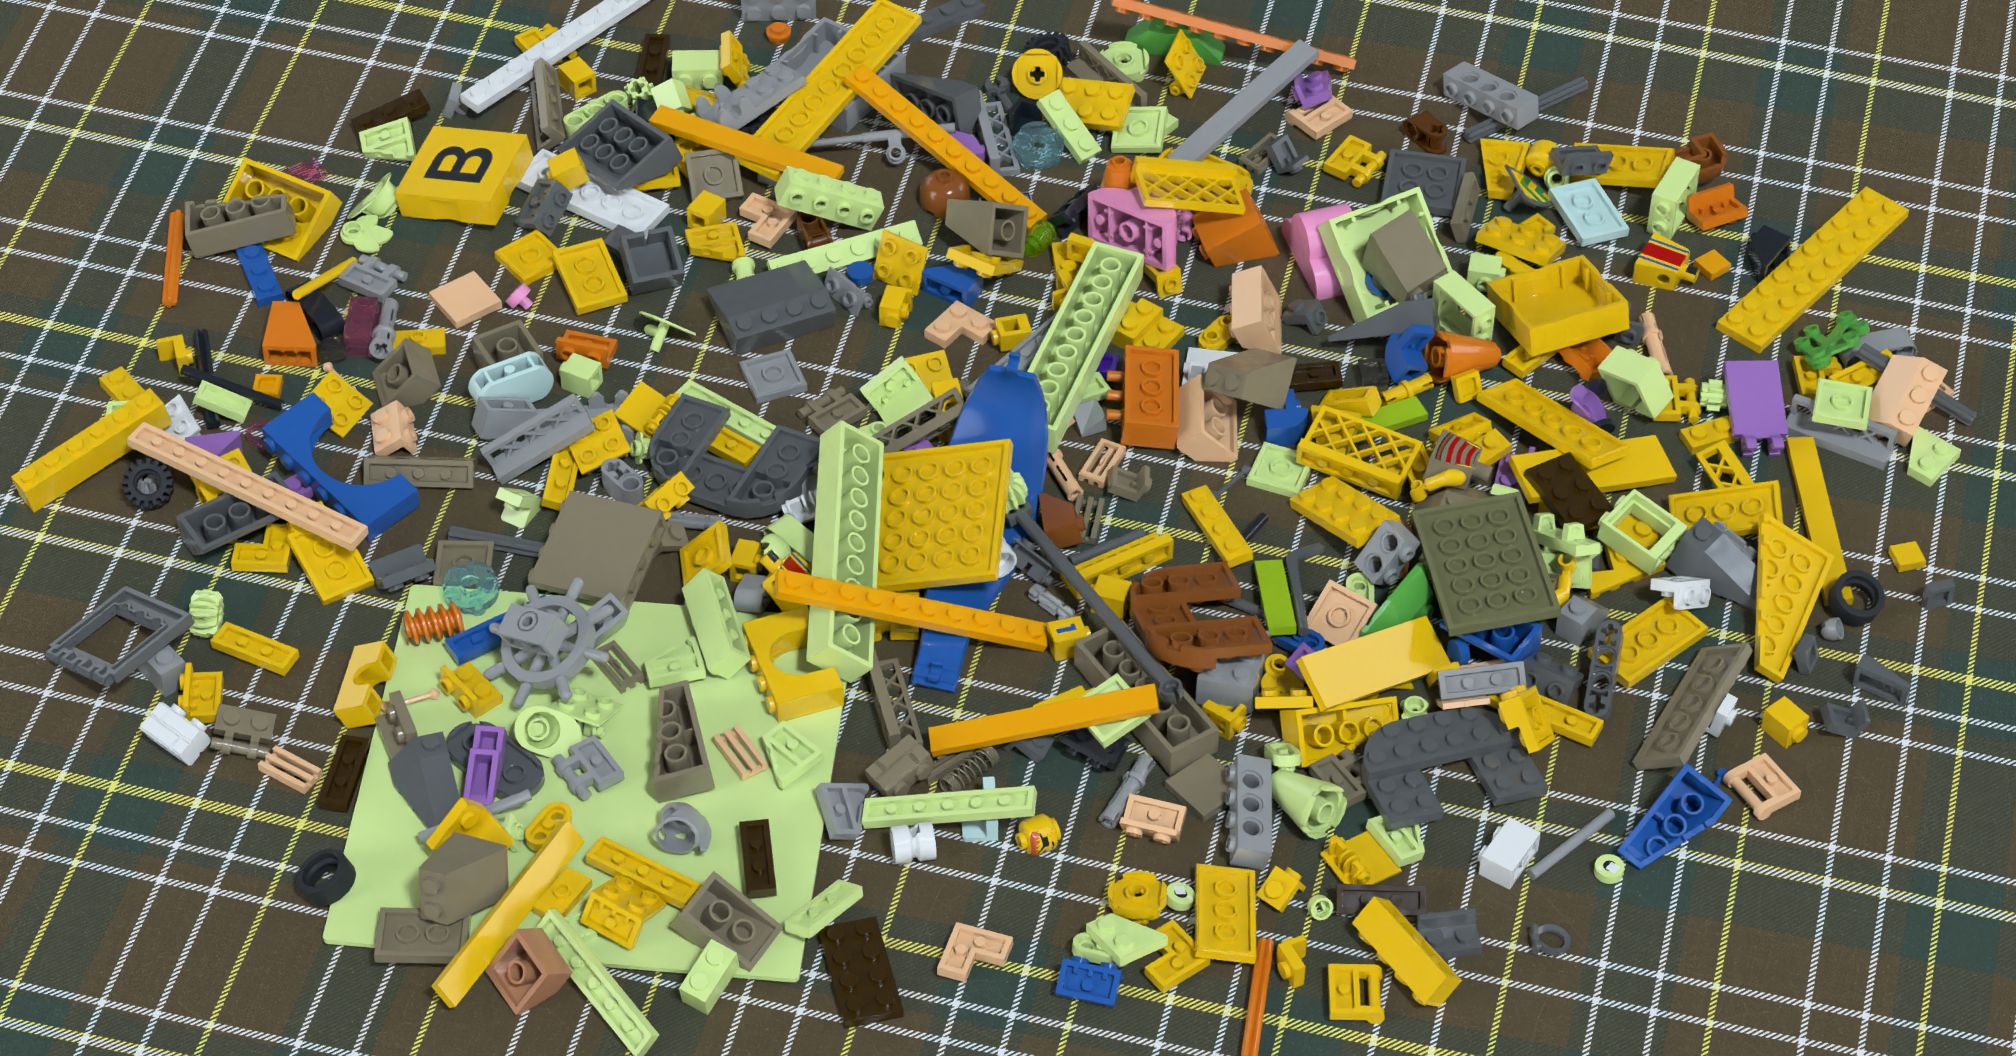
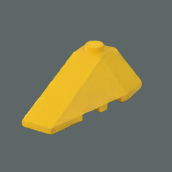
M1397 696L1355 700L1323 712L1320 711L1318 705H1314L1313 708L1281 709L1282 738L1284 742L1292 743L1301 751V764L1298 765L1299 768L1309 767L1310 764L1331 754L1338 757L1343 750L1349 749L1352 751L1357 748L1356 746L1366 742L1383 725L1399 720Z

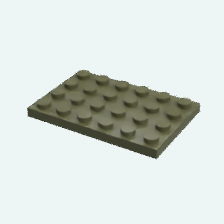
M1520 491L1411 511V519L1417 538L1421 542L1420 547L1449 637L1561 616V607Z

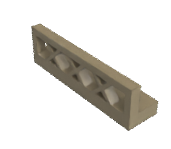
M1086 40L1079 43V58L1065 66V73L1070 78L1133 84L1136 90L1130 107H1147V93Z
M541 57L534 62L535 80L530 82L538 152L542 149L548 151L565 139L558 71Z
M954 387L875 433L872 437L877 440L889 441V444L884 447V453L904 451V449L928 439L930 441L954 427L965 402L958 389ZM955 396L958 404L942 412L945 401ZM926 412L936 414L935 418L921 426L919 425L922 414ZM900 427H912L911 432L899 439H895Z
M368 455L364 458L363 485L380 483L401 473L414 487L474 488L475 467L478 466V458Z
M874 649L873 669L868 671L866 676L888 750L901 741V733L903 731L913 735L919 745L923 746L922 736L898 658L879 661ZM894 669L895 674L889 680L883 677L882 670ZM890 688L901 693L896 701L889 697L888 691ZM896 710L908 715L903 722L896 719Z

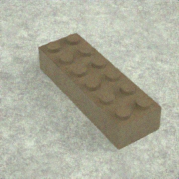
M1121 619V621L1124 623V625L1131 631V633H1132V634L1137 638V640L1144 646V648H1145V649L1150 653V655L1157 661V663L1164 669V671H1165L1170 677H1173V676L1166 670V668L1154 657V655L1147 649V647H1146V646L1143 644V642L1135 635V633L1128 627V625ZM1108 627L1075 642L1074 665L1093 687L1096 688L1116 673L1119 674L1130 688L1155 683L1160 713L1151 714L1150 718L1131 731L1170 776L1184 769L1205 754L1210 753L1212 755L1218 752L1219 728L1185 690L1180 701L1177 699L1176 693H1174L1177 703L1170 704L1164 701L1158 684Z

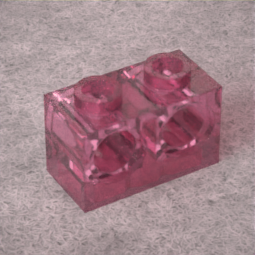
M351 296L343 332L346 356L373 357L369 351V345L373 340L372 331L378 326L380 316L378 297Z

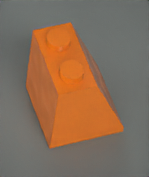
M1247 188L1240 191L1246 208L1244 215L1201 211L1191 216L1195 226L1191 228L1197 242H1202L1198 247L1204 259L1210 258L1215 267L1280 254L1268 225ZM1225 200V202H1227L1228 204H1233L1232 202Z

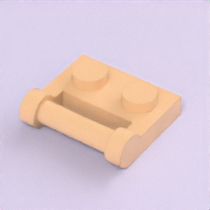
M1333 95L1330 100L1306 109L1302 105L1285 113V119L1289 125H1296L1315 140L1353 117V110Z
M1766 753L1731 769L1723 777L1725 784L1729 788L1733 787L1752 807L1754 810L1753 814L1760 821L1765 820L1772 812L1800 799L1801 790ZM1747 778L1767 800L1762 802L1742 779Z

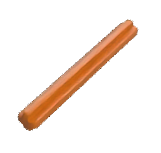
M179 209L171 212L169 218L161 300L162 304L166 305L167 308L176 306L178 302L185 228V214L181 213Z
M1260 938L1257 943V957L1253 970L1241 1056H1258L1274 945L1273 940L1270 938Z

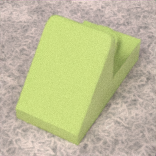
M499 487L496 498L505 501L501 519L519 528H525L543 507L541 506L542 497L526 490Z

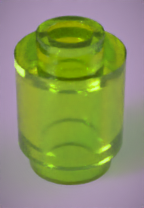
M1038 220L1026 232L1025 255L1028 257L1041 255L1056 239L1055 228L1051 223Z

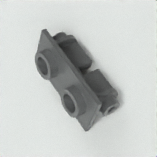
M1013 537L1016 545L1014 548L1011 545L1010 547L1017 557L1015 566L1023 571L1027 564L1030 563L1033 566L1026 574L1041 586L1049 587L1055 579L1051 575L1054 572L1060 575L1059 570L1056 569V566L1046 555L1042 558L1036 554L1034 550L1037 547L1023 537L1019 541Z

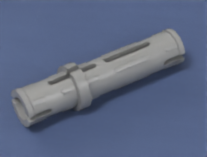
M1140 754L1132 769L1124 774L1121 786L1099 816V821H1102L1101 824L1110 829L1115 828L1120 817L1125 812L1129 794H1136L1138 790L1141 791L1143 789L1146 777L1156 764L1152 757L1147 754Z

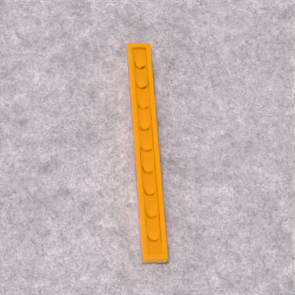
M862 63L845 77L844 83L948 169L958 172L967 181L968 185L987 201L1028 206L1026 233L1030 234L1047 220V213L866 65Z
M778 569L775 574V599L1044 652L1047 647V623L783 569Z

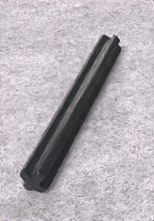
M204 328L201 330L197 329L193 334L198 369L214 375L208 331ZM204 408L206 427L210 430L213 428L218 429L221 426L220 414Z

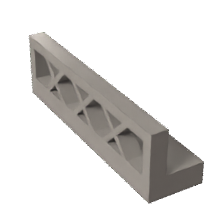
M979 90L982 110L975 122V127L980 145L983 144L987 152L985 163L1002 177L1020 175L1019 163L1001 101L985 103L982 92ZM997 111V114L992 118L988 116L987 112ZM994 126L1002 131L998 135L994 134L992 127ZM999 143L1007 148L1001 152L998 150L997 144ZM1004 160L1012 164V166L1000 168V163Z
M573 393L480 448V450L492 466L497 479L503 485L596 430L588 411ZM575 405L577 407L576 410L569 414H563L564 410L570 406ZM552 421L549 426L539 428L543 422ZM521 435H528L527 439L522 442L516 441ZM498 449H505L503 453L495 458L491 455V453Z
M1799 394L1794 395L1790 414L1786 419L1788 436L1814 437L1815 445L1884 470L1893 454L1898 430L1868 420L1866 431L1862 430L1863 432L1860 433L1853 431L1852 428L1813 422L1812 415L1815 400ZM1799 405L1808 408L1811 414L1798 411ZM1875 434L1889 437L1888 443L1878 440Z

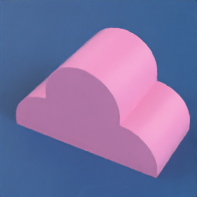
M1138 187L1130 190L1121 188L1097 189L1088 193V238H1093L1100 243L1144 254V263L1168 271L1176 264L1177 209L1144 206ZM1160 187V189L1164 190L1165 192H1170L1169 190ZM1153 193L1149 194L1150 197L1159 198L1158 196L1154 195Z
M1346 203L1296 213L1293 215V218L1284 219L1282 222L1281 232L1315 299L1323 300L1344 295L1317 226L1352 212L1350 206Z

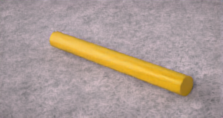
M351 257L300 286L292 292L293 298L299 300L339 277L353 261L358 263V260L355 257Z

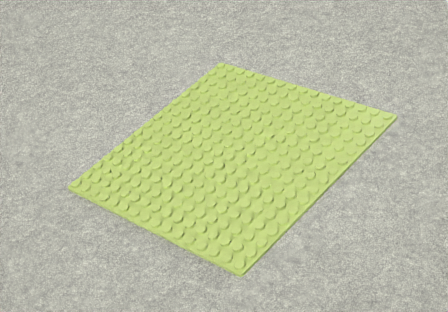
M415 584L410 587L405 610H408L411 616L414 617L415 608H420L423 615H425L427 606H431L436 613L437 605L442 604L447 611L449 602L453 601L457 608L460 607L464 630H467L507 612L511 603L522 605L529 602L527 594L521 592ZM582 598L576 599V602L586 611L597 603ZM634 601L629 610L630 613L625 626L597 648L615 640L643 672L645 682L642 684L636 682V687L630 689L628 686L626 687V692L621 694L591 659L588 660L576 676L568 681L570 689L583 688L590 694L599 697H610L614 702L624 705L621 710L602 725L606 727V733L603 738L598 737V739L624 771L625 779L600 792L594 784L589 786L588 789L592 795L589 799L583 801L579 795L573 794L570 790L569 782L566 778H561L556 772V765L552 761L553 758L530 751L543 765L545 775L543 787L532 797L531 801L498 814L512 812L526 830L544 807L552 802H563L571 808V825L585 842L563 871L570 867L591 878L593 886L567 916L584 911L591 891L614 877L586 863L585 855L601 836L701 884L715 871L747 897L739 822L769 819L777 896L748 899L784 928L750 972L739 967L732 978L797 982L800 978L806 938L786 932L784 921L813 898L825 823L815 788L820 783H831L843 706L785 721L821 749L824 759L786 788L782 789L778 784L762 740V735L779 723L774 712L769 713L765 699L767 695L759 690L757 672H752L747 662L729 680L719 675H713L707 670L705 659L700 649L706 670V678L688 683L715 789L659 803L653 785V774H655L654 756L657 746L656 729H658L657 715L660 686L649 687L644 661L661 655L672 646L676 650L688 644L687 639L691 636H696L697 642L699 641L686 605ZM735 610L742 632L743 622L777 614V612L759 614ZM569 614L565 624L568 626L576 619L575 616ZM402 618L394 650L397 662L391 680L386 682L382 700L390 702L389 693L398 690L401 691L405 700L429 693L432 688H435L440 692V696L437 699L429 698L406 705L418 736L443 731L446 741L448 734L456 726L464 722L472 721V724H480L479 721H485L496 727H505L507 735L518 742L514 733L515 721L518 715L527 707L534 705L549 707L560 698L557 686L549 689L532 688L524 706L516 708L513 705V700L521 683L507 671L492 680H488L503 695V703L475 719L468 711H463L456 699L451 694L447 695L439 683L441 679L440 667L446 665L453 671L465 664L458 665L446 649L445 639L450 638L447 631H444L442 640H439L437 635L433 633L431 642H428L425 636L422 635L420 644L417 645L412 637L408 645ZM455 629L454 635L459 634V630ZM501 646L468 662L484 676L486 669L502 661ZM807 647L784 653L773 662L777 669L794 675L822 670V668L806 661ZM609 650L608 652L612 655L614 659H616L621 664V667L626 671V673L629 676H632L630 671L623 665V663L617 658V656L611 650ZM563 652L559 656L561 662L569 655L568 653ZM535 656L521 663V667L528 671ZM548 658L541 671L551 669ZM840 678V680H841V682H842V684H843V687H844V698H845V692H846L847 681L844 680V679H842V678ZM377 723L343 853L355 867L356 878L350 891L343 898L330 905L323 932V941L326 944L375 948L381 907L421 908L419 867L435 852L426 843H421L418 832L426 830L423 821L415 811L411 810L404 796L401 793L399 794L394 788L388 765L391 758ZM736 725L741 727L767 761L768 769L743 781L713 743V736L719 734L721 737L723 736V731L728 729L731 732ZM582 732L581 741L589 736L583 735ZM725 743L732 751V753L735 755V757L738 759V761L741 763V765L745 768V770H749L746 764L739 758L737 752L733 749L730 743ZM452 764L459 797L461 798L464 796L466 774ZM581 767L575 770L578 776L584 773ZM495 797L494 802L499 801L500 799ZM671 802L687 803L706 817L711 828V841L706 852H701L700 847L697 846L689 853L677 854L665 851L658 845L655 838V828L660 823V812L666 804ZM660 828L659 837L662 840H665L662 829ZM676 834L675 837L684 839L686 834ZM525 837L519 852H512L510 848L507 850L509 887L537 853L527 846ZM669 903L666 904L665 909L645 921L636 946L631 950L597 932L596 938L584 941L604 967L684 974L690 972L704 950L692 944L670 926L681 909ZM496 904L471 914L469 938ZM532 909L517 929L536 928L542 918L533 914Z

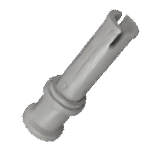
M386 298L382 302L378 326L372 331L373 340L370 342L369 351L374 357L379 359H385L393 351V343L396 339V332L393 328L399 304L393 298Z

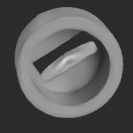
M1839 617L1830 618L1822 623L1821 634L1825 639L1829 641L1843 639L1844 629Z

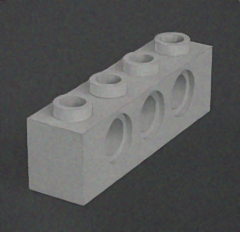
M1463 61L1443 73L1445 96L1516 130L1521 129L1539 117L1537 95L1470 63Z
M1237 754L1233 764H1229L1226 770V781L1230 782V787L1226 794V805H1230V811L1226 817V828L1230 829V834L1226 841V852H1230V865L1264 870L1272 855L1271 759Z

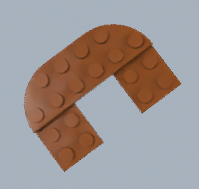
M1226 561L1155 569L1143 574L1141 582L1134 581L1131 586L1129 608L1131 619L1145 646L1157 660L1190 668L1194 672H1203L1206 669H1216V659L1218 658L1228 660L1238 656L1258 657L1262 654L1272 653V641L1257 615L1196 621L1187 603L1201 604L1204 601H1229L1234 598H1241V587Z

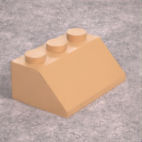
M1262 265L1233 273L1232 285L1229 286L1232 304H1229V311L1232 317V322L1229 323L1231 336L1237 338L1243 348H1258L1282 354L1281 298Z
M1892 355L1872 393L1868 420L1898 430L1896 443L1906 447L1915 434L1948 370L1924 357Z
M1199 374L1179 387L1177 448L1181 453L1188 455L1194 461L1235 462L1238 460L1237 401L1230 396L1202 389L1205 377Z

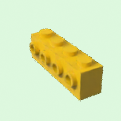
M1374 896L1352 922L1359 930L1358 936L1360 939L1376 949L1378 959L1393 968L1395 978L1402 984L1410 987L1413 991V998L1421 1005L1440 1007L1462 981L1390 900Z

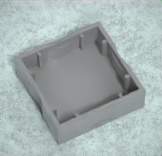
M823 17L802 37L796 46L786 51L774 63L780 62L803 74L806 78L850 28ZM896 51L876 73L892 88L891 74L894 72L906 74V55L899 51ZM857 94L830 125L848 133L874 107Z

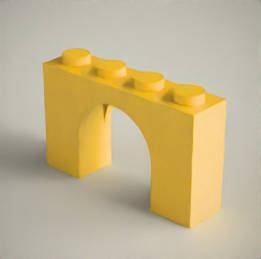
M808 606L742 623L743 635L751 656V660L748 661L752 672H757L759 690L761 693H766L765 699L769 713L774 712L778 723L783 720L788 721L844 706V687L834 666L807 674L794 675L782 672L773 665V662L782 654L807 647Z

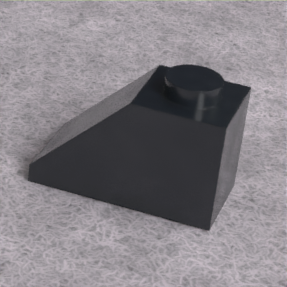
M1763 225L1757 233L1753 232L1747 243V246L1750 247L1748 260L1758 284L1788 257L1791 242L1790 236L1766 225Z

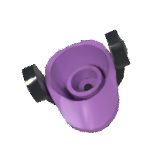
M1595 378L1588 381L1585 387L1581 384L1575 385L1570 391V398L1573 402L1569 404L1568 409L1606 432L1612 433L1616 428L1615 422L1607 418L1604 405L1598 395L1607 390L1606 381L1603 378Z

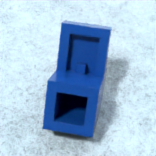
M1411 324L1405 329L1403 334H1391L1385 349V363L1394 383H1399L1402 380H1412L1423 375L1429 367L1421 351L1435 336L1432 326Z
M1294 389L1288 390L1283 409L1264 410L1263 431L1265 442L1287 447L1298 443L1304 437L1308 408H1301L1300 399L1295 400Z

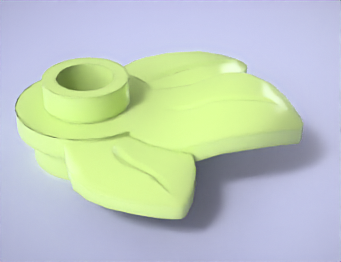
M364 215L356 221L345 223L340 236L343 242L354 245L357 250L374 253L379 251V245L391 239L393 231L377 225L378 215Z

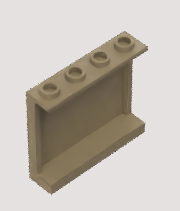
M570 490L566 500H563L560 505L559 516L556 522L550 526L546 544L542 545L539 550L538 561L528 574V583L537 588L538 594L543 589L566 595L573 579L580 577L583 579L584 585L577 598L598 602L611 592L629 611L667 528L662 511Z

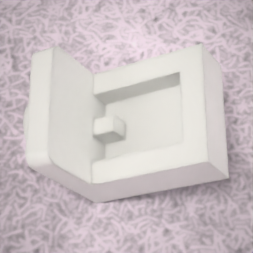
M1729 693L1726 695L1716 711L1712 722L1705 730L1706 732L1718 738L1726 725H1732L1738 711L1734 710L1738 700L1737 697Z

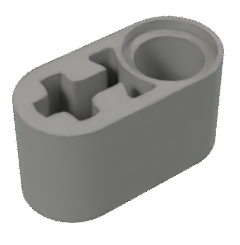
M610 458L602 463L603 490L615 501L638 505L644 499L642 477L621 459Z
M745 573L735 590V610L759 614L765 612L772 600V597L762 585L767 576Z

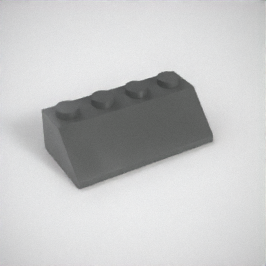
M276 471L263 476L290 490ZM229 493L177 515L180 537L193 555L209 552L281 519Z

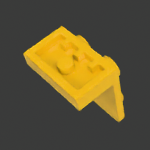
M461 797L425 842L432 850L436 851L454 832L506 845L508 850L514 843V838L482 803Z
M615 876L591 891L579 922L631 950L636 946L645 921L665 909L667 903L659 899L655 892L643 890L636 886L631 879L624 876Z

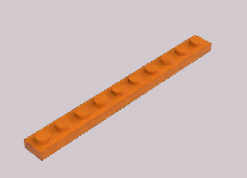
M1111 0L1110 3L1112 6H1115L1116 12L1128 15L1130 11L1140 13V18L1154 21V17L1164 19L1163 24L1172 27H1178V24L1187 25L1188 31L1202 34L1203 30L1210 31L1214 38L1226 40L1227 36L1236 38L1237 44L1250 47L1251 43L1261 45L1260 50L1274 53L1275 49L1286 51L1295 43L1139 0ZM1314 47L1319 50V57L1312 64L1323 66V62L1333 64L1332 69L1347 72L1348 68L1354 70L1357 61L1355 58Z

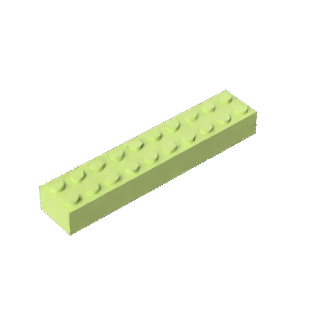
M1094 241L1027 371L1036 374L1043 390L1048 418V452L1055 454L1143 278L1144 254Z
M842 420L820 435L812 576L877 589L884 443ZM810 606L806 661L822 669L834 666L840 678L852 683L873 669L875 618Z

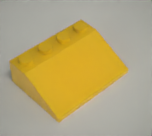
M245 157L222 203L230 202L231 198L237 197L244 201H249L253 196L286 194L296 216V234L264 241L262 246L264 249L299 262L331 226L342 202L329 190Z

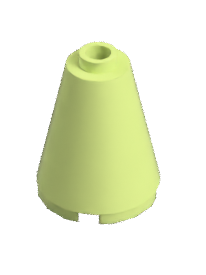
M1282 769L1271 774L1272 798L1305 835L1314 839L1323 838L1328 835L1325 831L1331 826L1334 828L1338 826L1347 806V798L1342 793L1344 792L1343 788L1330 782Z

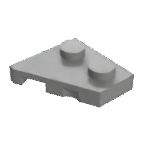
M820 783L815 790L830 840H855L861 834L863 802L865 794L869 791V785L867 783Z

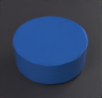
M865 261L853 262L847 268V278L857 286L867 285L873 280V267Z
M1462 638L1449 640L1447 643V654L1450 663L1456 661L1460 666L1467 665L1470 660V651L1465 640Z

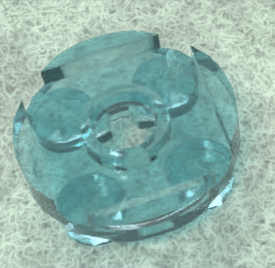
M1040 121L1024 124L1020 131L1015 134L1012 146L1013 154L1020 162L1021 167L1026 170L1048 169L1059 164L1063 154L1064 139L1060 131L1056 128L1054 130L1048 127V123ZM1035 142H1039L1040 145H1044L1045 147H1042V149H1036L1033 146Z
M477 561L467 562V565L459 568L458 565L452 567L446 573L442 582L445 603L448 605L449 602L453 601L457 608L460 607L463 614L481 616L486 612V609L496 602L499 596V584L495 572L490 566ZM472 584H476V590L466 591L464 588L465 586L470 587Z

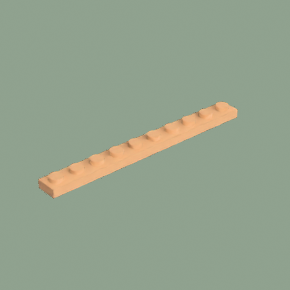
M143 422L127 438L129 447L350 551H353L369 534L368 526L146 422Z

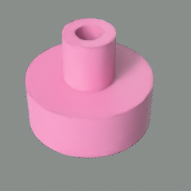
M522 283L505 302L512 309L520 304L527 310L533 304L526 296L531 289L525 283Z

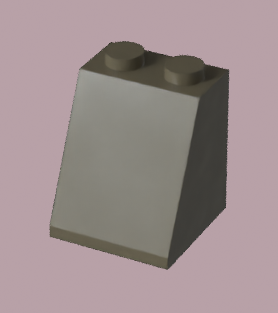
M947 199L945 219L947 227L983 254L1024 259L1028 206Z
M1410 209L1370 234L1362 265L1399 304L1404 301H1411V295L1425 294L1429 290H1433L1434 281L1444 276L1447 269L1415 214Z
M1258 348L1233 354L1209 362L1202 389L1274 409H1283L1297 358Z
M454 832L419 867L421 918L449 925L496 904L509 888L507 846Z

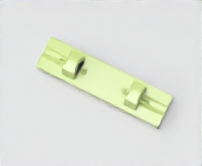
M1549 512L1534 514L1532 527L1539 544L1576 557L1600 554V542L1585 538L1583 524L1578 522L1565 523L1562 530L1556 528L1554 514Z

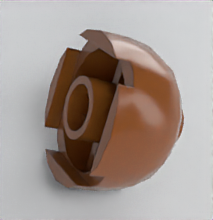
M938 169L929 173L921 183L919 204L925 213L928 210L934 213V217L946 219L947 199L970 200V187L958 172L951 169Z

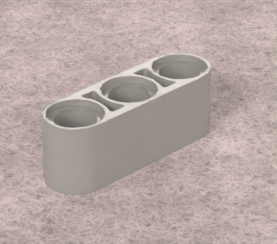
M1897 327L1859 336L1860 345L1837 353L1844 367L1848 368L1862 361L1856 354L1864 343L1879 352L1888 348L1893 355L1915 357L1917 348L1907 330L1903 327Z

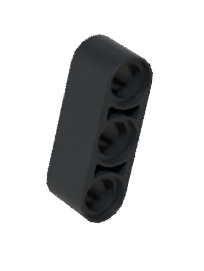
M308 279L286 289L285 295L287 301L300 303L311 332L320 342H323L345 332L346 324L340 312L319 288L299 300L293 298L292 292L311 281V279Z

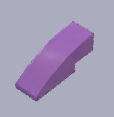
M476 725L473 748H470L463 798L480 802L484 806L494 803L508 736L505 727Z

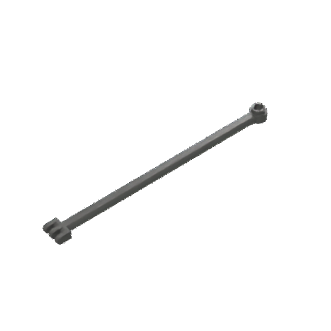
M1026 498V503L1021 505V509L1018 507V510H1011L1012 514H1005V521L1011 527L1018 523L1158 684L1163 700L1170 704L1177 703L1174 694L1176 693L1177 699L1180 701L1184 694L1181 681L1178 678L1170 677L1032 519L1031 515L1034 514V510Z

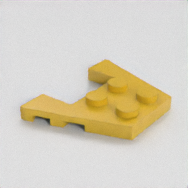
M1628 515L1616 527L1647 550H1650L1659 541L1656 530L1634 515ZM1597 525L1589 529H1599L1600 526ZM1602 542L1610 570L1592 572V587L1587 589L1589 599H1595L1600 596V593L1608 590L1611 592L1620 588V585L1627 582H1636L1664 570L1666 562L1664 561L1649 575Z

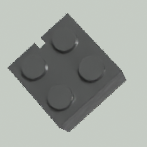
M672 225L648 230L647 245L643 246L644 231L620 236L618 248L631 295L683 284L685 272Z

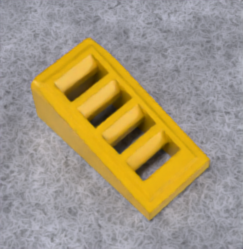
M1376 386L1329 390L1319 406L1326 405L1334 409L1361 413V416L1374 417L1382 405V400Z

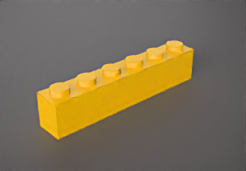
M149 388L17 472L11 478L20 497L35 513L131 451L133 448L128 446L127 438L143 422L161 430L172 424V421L164 403Z

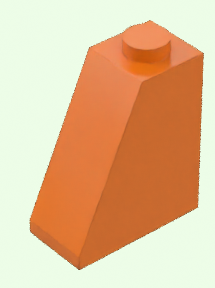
M272 301L262 344L265 365L318 367L316 343L299 302Z

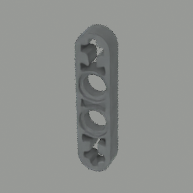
M1605 620L1598 625L1584 701L1585 713L1602 719L1604 722L1610 718L1624 640L1622 627L1615 620ZM1609 630H1613L1615 632V634H1612L1611 636V645H1607L1606 635L1609 633ZM1603 654H1611L1614 657L1613 661L1609 664H1601L1598 662V659ZM1599 679H1607L1610 682L1609 686L1605 689H1597L1594 687V684ZM1597 698H1600L1602 709L1598 713H1594L1593 709L1597 707Z

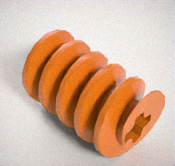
M453 601L449 602L447 611L442 604H438L436 613L431 606H427L425 615H423L420 608H415L414 617L411 616L408 610H405L403 614L408 645L412 637L418 645L422 635L425 636L428 642H431L433 633L437 635L439 640H442L444 631H447L450 637L454 636L455 629H458L460 633L465 631L460 607L457 608Z

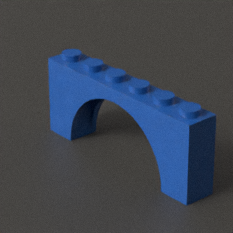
M313 392L262 427L263 446L270 454L275 453L287 470L292 469L304 486L307 487L309 485L314 490L319 501L326 502L331 506L332 510L368 526L369 534L364 539L370 542L420 506L418 489L401 473L389 480L370 485L347 484L325 474L315 463L313 453L319 438L333 425L331 408Z

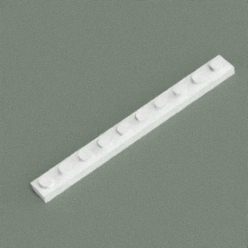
M650 0L602 1L461 93V102L475 112L480 113L535 77L534 62L542 57L550 65H553Z

